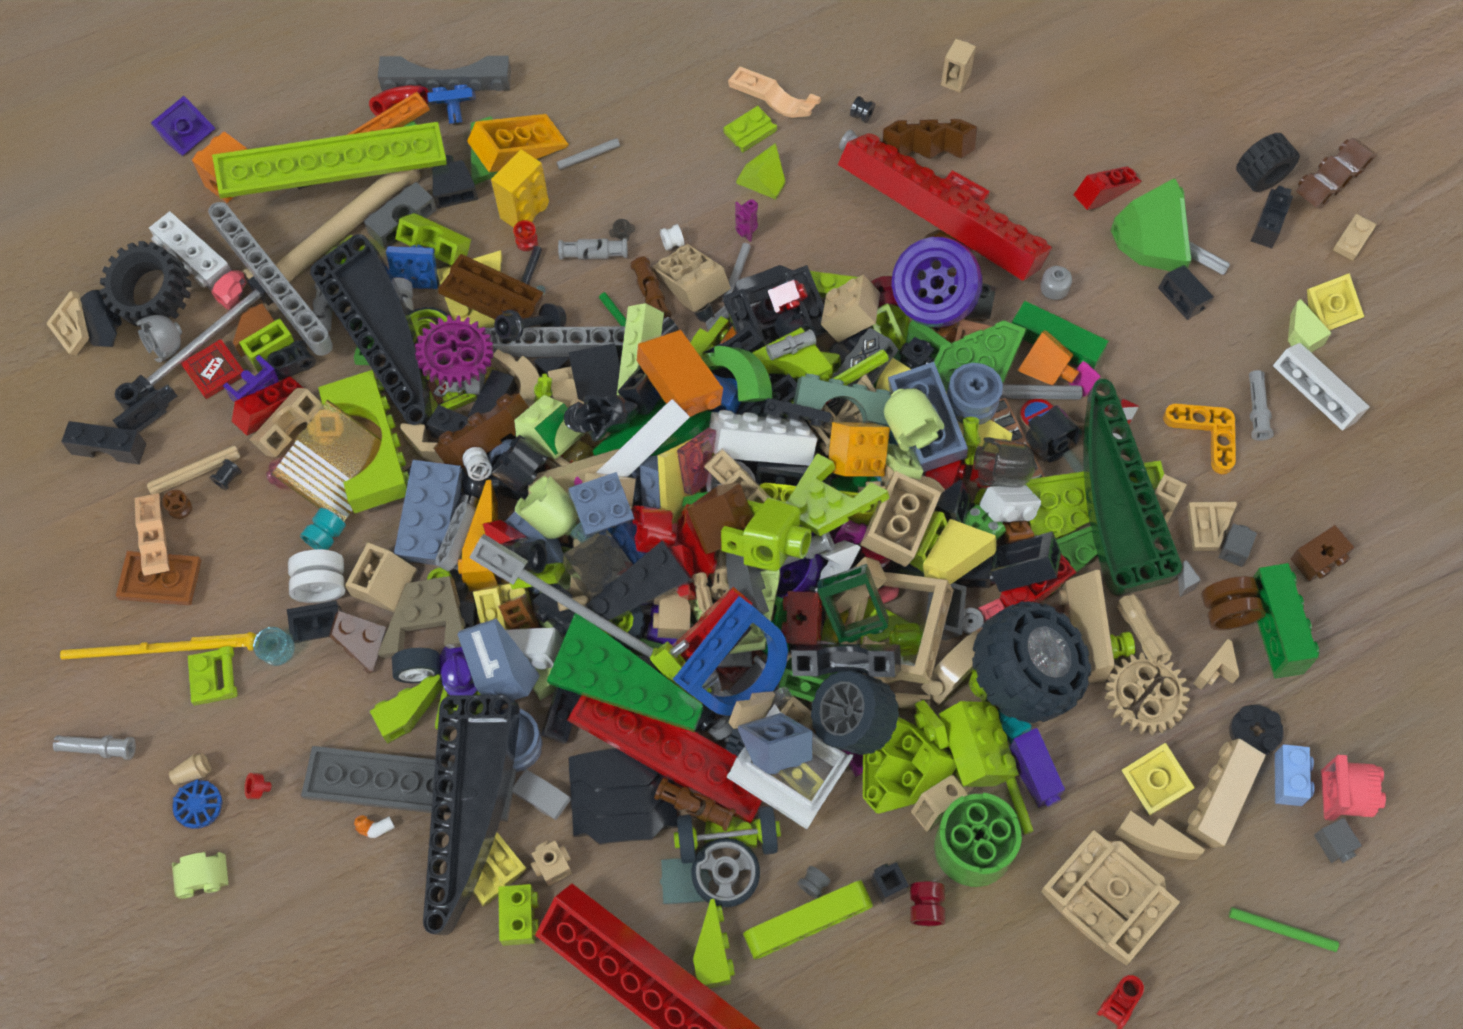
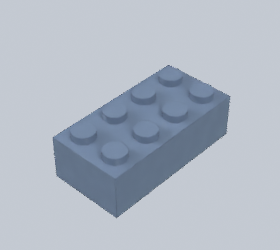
M931 362L888 377V387L891 395L899 389L915 388L922 391L944 423V429L937 431L939 437L921 449H917L916 445L911 447L923 472L967 458L968 448L935 363Z
M412 460L394 550L395 555L407 562L436 565V556L453 514L461 502L462 483L466 476L461 466Z

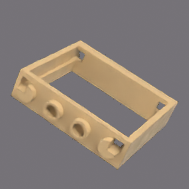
M884 572L887 581L882 586L934 592L915 666L901 664V671L896 677L885 678L930 684L954 590L948 580ZM869 596L848 609L849 617L844 625L863 620ZM846 641L841 644H856L857 641L852 643Z

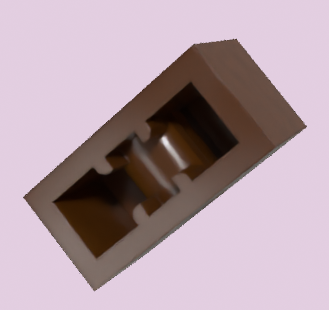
M1334 525L1297 549L1290 560L1309 582L1316 577L1321 580L1332 571L1330 568L1335 565L1341 567L1351 559L1349 554L1355 547Z

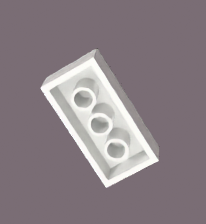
M721 410L719 413H711L707 441L714 454L723 448L733 459L809 466L814 457L817 437L804 419L801 422L781 419L779 416L777 418L770 415L758 417L753 413L736 415L731 411Z

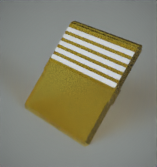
M327 399L305 430L303 429L297 435L295 443L274 469L272 475L317 508H325L345 521L352 512V508L347 500L343 482L357 476L372 463L378 454L382 439Z

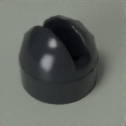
M707 303L706 306L695 311L694 314L699 321L706 323L714 316V311L710 303Z

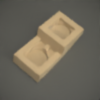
M773 692L752 693L750 700L736 701L728 723L736 729L739 725L765 718L775 694Z

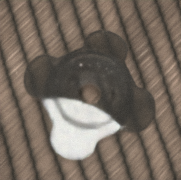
M618 219L613 223V229L609 230V235L620 240L627 238L628 242L630 234L635 232V226L626 219Z

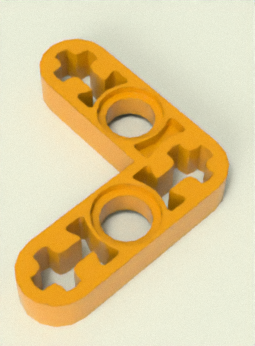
M1171 404L1166 408L1163 420L1169 427L1211 431V466L1215 472L1227 474L1233 469L1236 462L1235 416L1231 410L1222 407ZM1172 412H1175L1179 418L1174 419V416L1171 415ZM1193 414H1202L1205 417V421H1195ZM1219 417H1224L1226 423H1222V420L1219 419ZM1217 437H1226L1229 440V445L1223 446L1219 444ZM1222 453H1226L1224 455V461L1227 463L1226 466H1223L1220 461Z

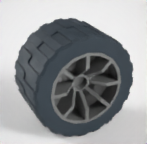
M842 670L830 675L829 678L821 683L812 701L811 718L813 729H815L816 735L823 743L833 748L860 755L871 754L884 747L887 741L889 742L897 727L899 706L895 698L896 695L890 689V686L882 682V680L856 671Z

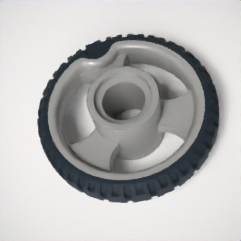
M719 838L704 845L696 854V860L692 863L691 868L692 882L699 896L706 902L710 903V899H715L716 906L721 905L722 908L734 907L744 903L755 892L760 879V866L755 853L745 843L733 838ZM721 848H731L739 851L741 854L736 860L728 856H723L716 860L711 852ZM723 867H729L732 869L733 874L729 878H722L718 874L719 870ZM708 869L712 871L713 880L720 887L717 894L714 895L705 888L701 880L700 870ZM750 870L751 877L748 885L741 893L735 895L731 887L738 882L739 872Z

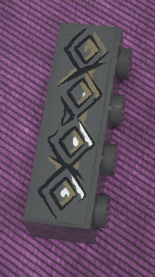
M869 328L860 337L856 347L846 356L844 363L832 375V378L878 351L884 350L889 360L866 374L873 385L898 352V349L891 339ZM860 378L846 386L853 387V384H857ZM834 398L827 406L837 416L846 399Z

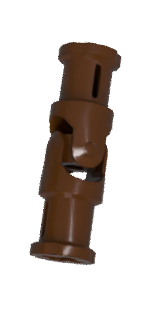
M646 256L636 258L630 263V267L636 273V282L643 297H645V303L663 312V319L666 317L671 318L672 313L666 307L664 302L665 296L661 291L656 274L651 271L649 266V258Z
M665 777L660 782L654 797L655 800L662 799L673 804L677 810L687 809L685 811L689 815L704 822H713L721 826L722 830L726 832L736 812L733 808L729 810L717 805L716 801L699 793L692 794L687 787L680 788L671 784ZM703 800H705V809L703 813L699 815L697 813L699 809L702 808Z

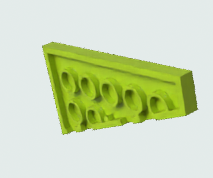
M1161 461L1144 463L1152 487L1156 491L1164 475ZM1084 471L1020 480L1019 486L1026 485L1033 492L1032 494H1035L1041 500L1036 516L1033 520L1027 521L1034 532V536L1053 531L1057 540L1090 524ZM1129 477L1132 482L1138 483L1135 477Z

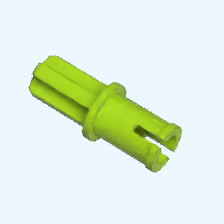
M542 374V377L538 378L537 384L534 386V402L544 395L548 397L552 395V378L547 377V374Z
M966 417L963 419V438L968 448L967 458L964 460L967 465L978 463V445L981 443V438L978 433L979 419L976 417Z

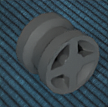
M809 866L806 870V876L800 878L797 884L808 895L818 899L822 894L821 890L827 887L831 880L819 869Z

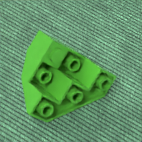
M1172 179L1133 200L1114 218L1110 231L1118 249L1139 265L1172 271L1182 265L1188 268L1191 263L1185 194L1183 188L1179 187L1176 179Z

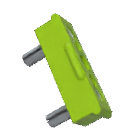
M683 640L673 647L667 641L658 649L654 648L650 656L653 664L668 680L702 704V702L673 680L686 663L680 654L689 648V643ZM715 673L710 675L702 685L710 693L712 690L709 687L719 681V677Z

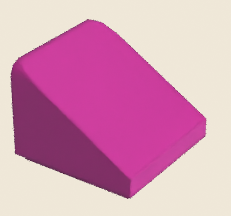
M1083 361L1077 368V371H1079L1072 384H1069L1080 385L1082 387V396L1086 397L1094 383L1100 379V375Z

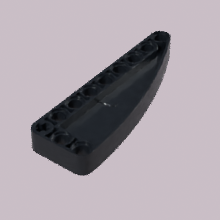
M356 234L315 262L310 269V274L405 420L411 425H425L427 430V422L432 416L430 390L427 376L423 375V368L419 369L418 360H416L415 344H418V337L411 316L391 272L376 247L364 235ZM363 245H365L364 249L361 250V251H359V249H360ZM346 258V261L343 264H340L341 261ZM339 289L338 293L333 295L334 291ZM351 306L350 310L345 313L346 308ZM362 324L361 329L356 331L358 325ZM374 341V345L368 349V345ZM386 359L385 364L379 367L380 362ZM398 377V381L391 385L392 380ZM410 395L409 401L403 403L404 398ZM422 413V418L415 422L416 416Z
M451 695L445 697L440 703L423 926L430 934L444 936L454 930L481 876L498 830L513 770L520 719L518 703L504 695ZM483 703V711L477 715L476 709ZM508 703L507 712L501 715L502 706ZM457 730L455 739L451 741L450 734L452 731ZM454 755L455 762L449 767L448 760ZM452 782L453 788L447 794L446 787L448 783ZM450 808L451 815L449 819L445 820L444 813ZM448 835L449 842L443 847L442 840L444 836ZM443 862H446L447 869L445 873L441 874L440 866ZM441 889H444L445 897L440 902L438 893ZM441 916L443 924L440 929H437L436 921Z

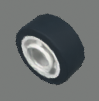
M421 647L409 648L396 652L392 656V675L396 681L411 684L420 683L428 676L441 674L440 654L436 650Z

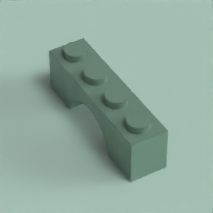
M806 374L805 377L802 376L798 379L794 404L821 410L830 399L843 398L856 405L861 413L863 423H874L889 427L883 412L886 402L891 397L890 391L876 389V392L867 390V386L853 384V387L843 385L844 382L837 379H829V382L820 380V376L814 374Z

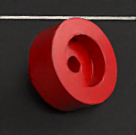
M249 773L245 781V796L247 799H260L263 792H270L271 782L264 781L263 774Z

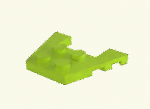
M817 454L786 503L796 505L800 509L801 526L822 536L848 522V517L857 512L865 513L871 509L870 505L879 500L881 503L887 501L890 498L888 491L871 482L854 498L845 495L822 482L836 468L833 461Z

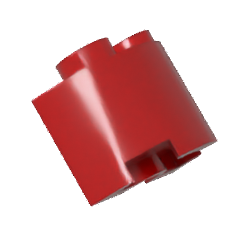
M634 506L631 509L634 516L633 524L637 525L635 543L638 552L648 553L662 540L667 542L669 546L674 545L676 533L672 531L673 513L671 510L646 506Z

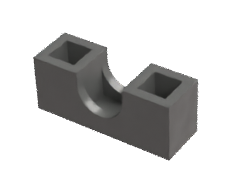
M415 182L411 186L406 187L394 199L387 201L378 211L370 214L364 220L368 234L386 250L388 246L397 241L395 237L398 228L397 222L400 218L413 213L428 218L437 209L433 197Z

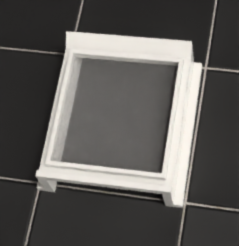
M774 704L766 717L781 713L776 704ZM812 732L811 761L804 762L798 767L780 770L776 774H768L753 764L746 747H744L736 758L727 778L805 829H808L836 782L846 770L853 755H847L837 748L826 745Z

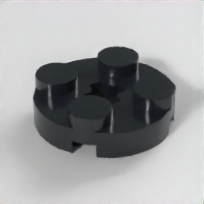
M1261 705L1242 707L1234 715L1229 725V734L1232 741L1241 739L1265 754V756L1273 752L1283 739L1284 731L1280 715ZM1257 725L1262 729L1263 733H1260L1258 737L1254 736V731H1251L1250 727Z

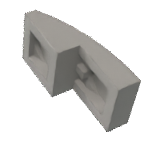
M528 770L524 771L512 790L514 795L532 804L538 811L554 820L558 819L571 800L565 793Z

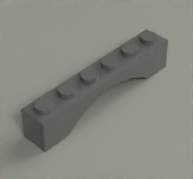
M380 56L378 80L382 91L406 85L424 86L428 91H433L432 88L438 87L455 90L454 86L467 85L474 91L510 90L511 66L509 56H486L468 66L447 70L421 67L407 61L402 56Z

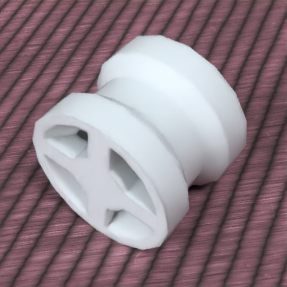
M678 224L673 225L670 229H660L661 239L666 251L671 250L674 246H684L683 235Z

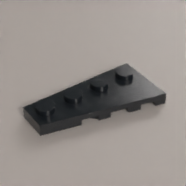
M662 540L591 600L586 607L607 621L613 622L631 613L632 610L640 606H646L652 603V600L662 595H668L674 592L676 588L694 582V580L667 542Z

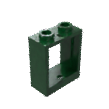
M867 564L818 581L817 591L839 643L846 641L852 643L859 640L861 636L870 633L876 635L888 628L889 617ZM865 584L878 615L844 625L832 595Z

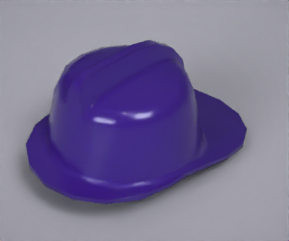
M445 646L440 654V673L445 691L450 696L473 695L477 689L462 647L449 649Z

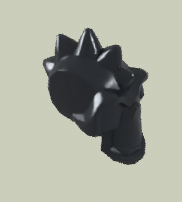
M590 394L584 396V404L577 402L565 411L564 422L572 431L579 433L588 431L592 441L596 442L602 440L606 434L618 432L628 427L631 418L640 409L637 408V404L628 401L621 395L600 397Z

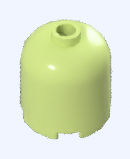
M918 389L896 390L885 404L883 412L885 419L900 449L905 452L909 451L908 447L915 445L917 449L925 447L939 437L937 435L939 429H944V423L931 402Z
M543 476L528 488L531 491L525 500L520 498L515 506V512L548 539H556L563 535L568 536L577 527L578 514L569 494L551 476L549 478Z

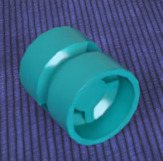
M320 508L312 518L314 524L307 525L300 534V538L315 550H329L334 543L333 537H338L346 527V524L331 511Z

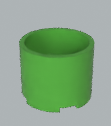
M988 793L971 794L956 799L945 811L934 841L935 856L943 872L955 882L970 887L987 886L999 880L1008 870L1021 846L1022 836L1017 814L1004 800ZM981 833L983 837L977 841L975 836Z

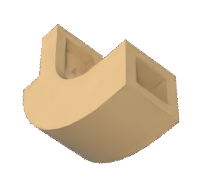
M497 349L493 354L491 366L499 372L514 377L520 395L527 405L531 407L535 403L534 386L539 378L537 370L524 356L516 362L512 355Z
M982 627L971 633L951 650L934 668L930 684L922 685L921 688L938 705L943 704L963 679L974 670L972 658L975 654L973 645Z

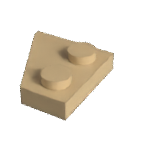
M70 291L46 324L70 355H77L88 341L89 336L79 293Z
M1189 502L1187 510L1193 551H1217L1219 549L1232 514L1237 506L1236 502Z

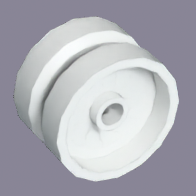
M308 550L290 557L288 561V574L291 577L289 581V595L291 598L304 603H323L343 596L345 593V579L343 577L344 559L342 555L329 550Z

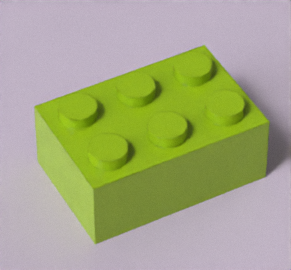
M960 701L939 713L940 719L945 725L948 743L963 787L997 786L1019 775L1016 761L1011 754L1007 736L1003 731L995 705H992L990 702Z

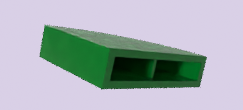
M663 398L654 405V409L650 413L645 415L636 414L631 418L628 427L611 433L593 450L594 456L621 449L666 405ZM705 410L689 417L650 456H658L691 439L698 441V448L707 441L712 411Z

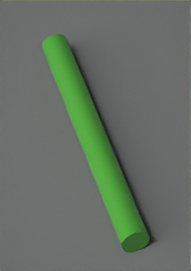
M1233 907L1230 908L1229 918L1333 952L1338 950V941Z

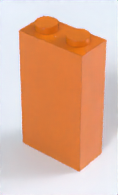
M681 330L638 344L636 361L645 374L648 375V378L666 404L673 399L690 417L721 405L723 387Z

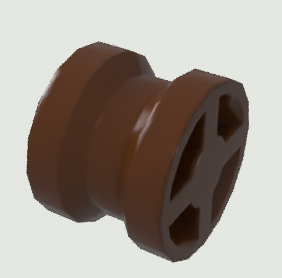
M171 490L162 499L164 508L175 519H183L191 513L192 504L181 490Z

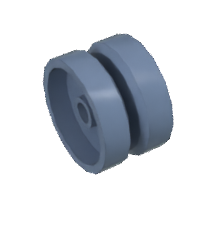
M969 363L956 369L950 378L946 393L956 420L963 424V419L966 417H976L979 419L980 425L992 419L1002 396L1003 383L996 371L985 364Z
M508 708L502 709L501 715L506 713ZM520 709L517 745L513 768L517 772L524 771L534 765L541 755L543 746L537 723L529 713Z

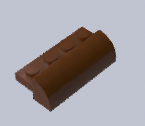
M460 254L452 264L449 275L439 286L438 294L494 320L509 309L517 311L521 318L534 317L544 294L543 291L463 254Z

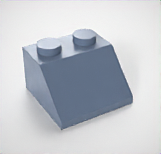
M783 713L738 726V731L753 764L768 774H776L780 770L798 767L802 763L812 760V731Z

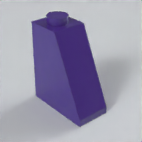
M1035 728L1015 738L1010 746V751L1016 761L1018 774L1038 808L1045 804L1047 807H1051L1060 802V797L1065 788L1039 730Z

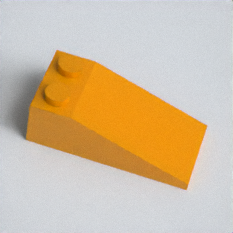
M547 114L476 121L467 140L489 173L500 171L521 149L535 159L567 148L569 145Z
M486 480L462 548V559H458L459 574H462V581L467 584L469 591L499 585V578L495 573L469 558L479 539L485 534L482 524L498 521V499L491 480Z

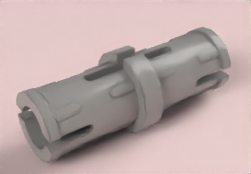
M809 329L795 336L788 335L785 337V340L767 345L766 351L770 360H774L789 353L792 355L796 354L797 350L816 344V338L813 331Z

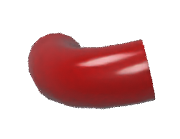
M406 85L394 87L372 97L369 100V107L372 113L378 116L416 92L420 94L428 105L427 93L429 91L424 86Z

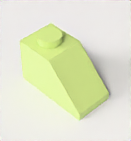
M1300 299L1295 304L1290 315L1288 342L1291 347L1301 343L1312 353L1326 343L1331 332Z

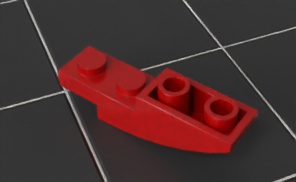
M732 587L700 616L699 621L672 645L675 647L683 640L689 643V648L680 654L686 662L738 596L749 604H753L736 588Z

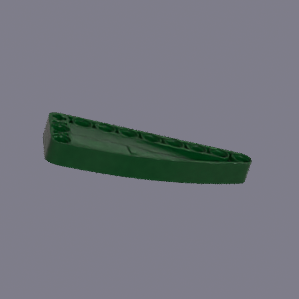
M1099 379L1092 386L1087 398L1083 440L1084 484L1093 540L1106 585L1112 594L1122 596L1172 582L1181 572L1182 563L1115 387L1111 381ZM1097 391H1102L1106 396L1099 395ZM1105 412L1111 413L1114 417H1108ZM1113 433L1119 434L1122 439L1114 437ZM1121 455H1126L1130 461L1124 460ZM1129 477H1135L1138 483L1132 482ZM1138 499H1143L1147 505L1140 504ZM1146 521L1153 522L1155 528L1148 526ZM1154 543L1161 544L1164 550L1157 549ZM1143 571L1147 573L1149 579H1144L1143 577H1141L1140 572ZM1116 578H1122L1126 585H1120Z

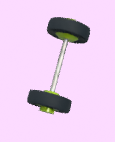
M762 806L758 809L759 820L756 823L757 829L697 835L696 829L692 826L691 815L677 816L678 832H674L675 849L680 848L683 864L694 863L696 860L695 850L699 840L758 834L763 853L775 854L778 851L777 837H781L779 821H775L772 806Z

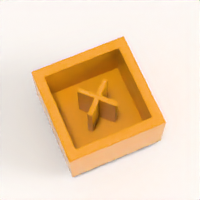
M832 422L828 458L834 462L836 468L832 473L842 476H884L890 427L874 423Z

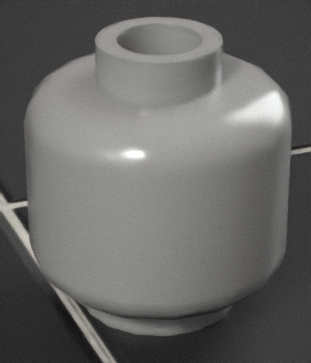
M1062 266L1049 267L1045 270L1040 283L1042 294L1051 300L1063 299L1070 291L1072 275Z

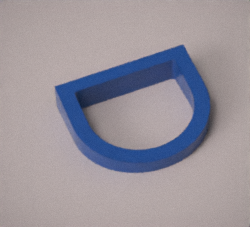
M738 596L673 680L712 711L721 715L731 716L736 701L750 700L752 693L773 692L787 663L788 649L786 639L776 625L755 607ZM752 623L755 624L763 632L768 645L767 662L757 681L747 690L733 696H717L705 690L702 685Z

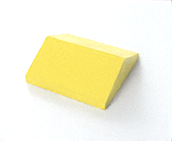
M1350 274L1307 289L1308 308L1328 330L1364 317Z
M1167 743L1162 744L1122 769L1123 774L1149 815L1175 803L1195 789Z

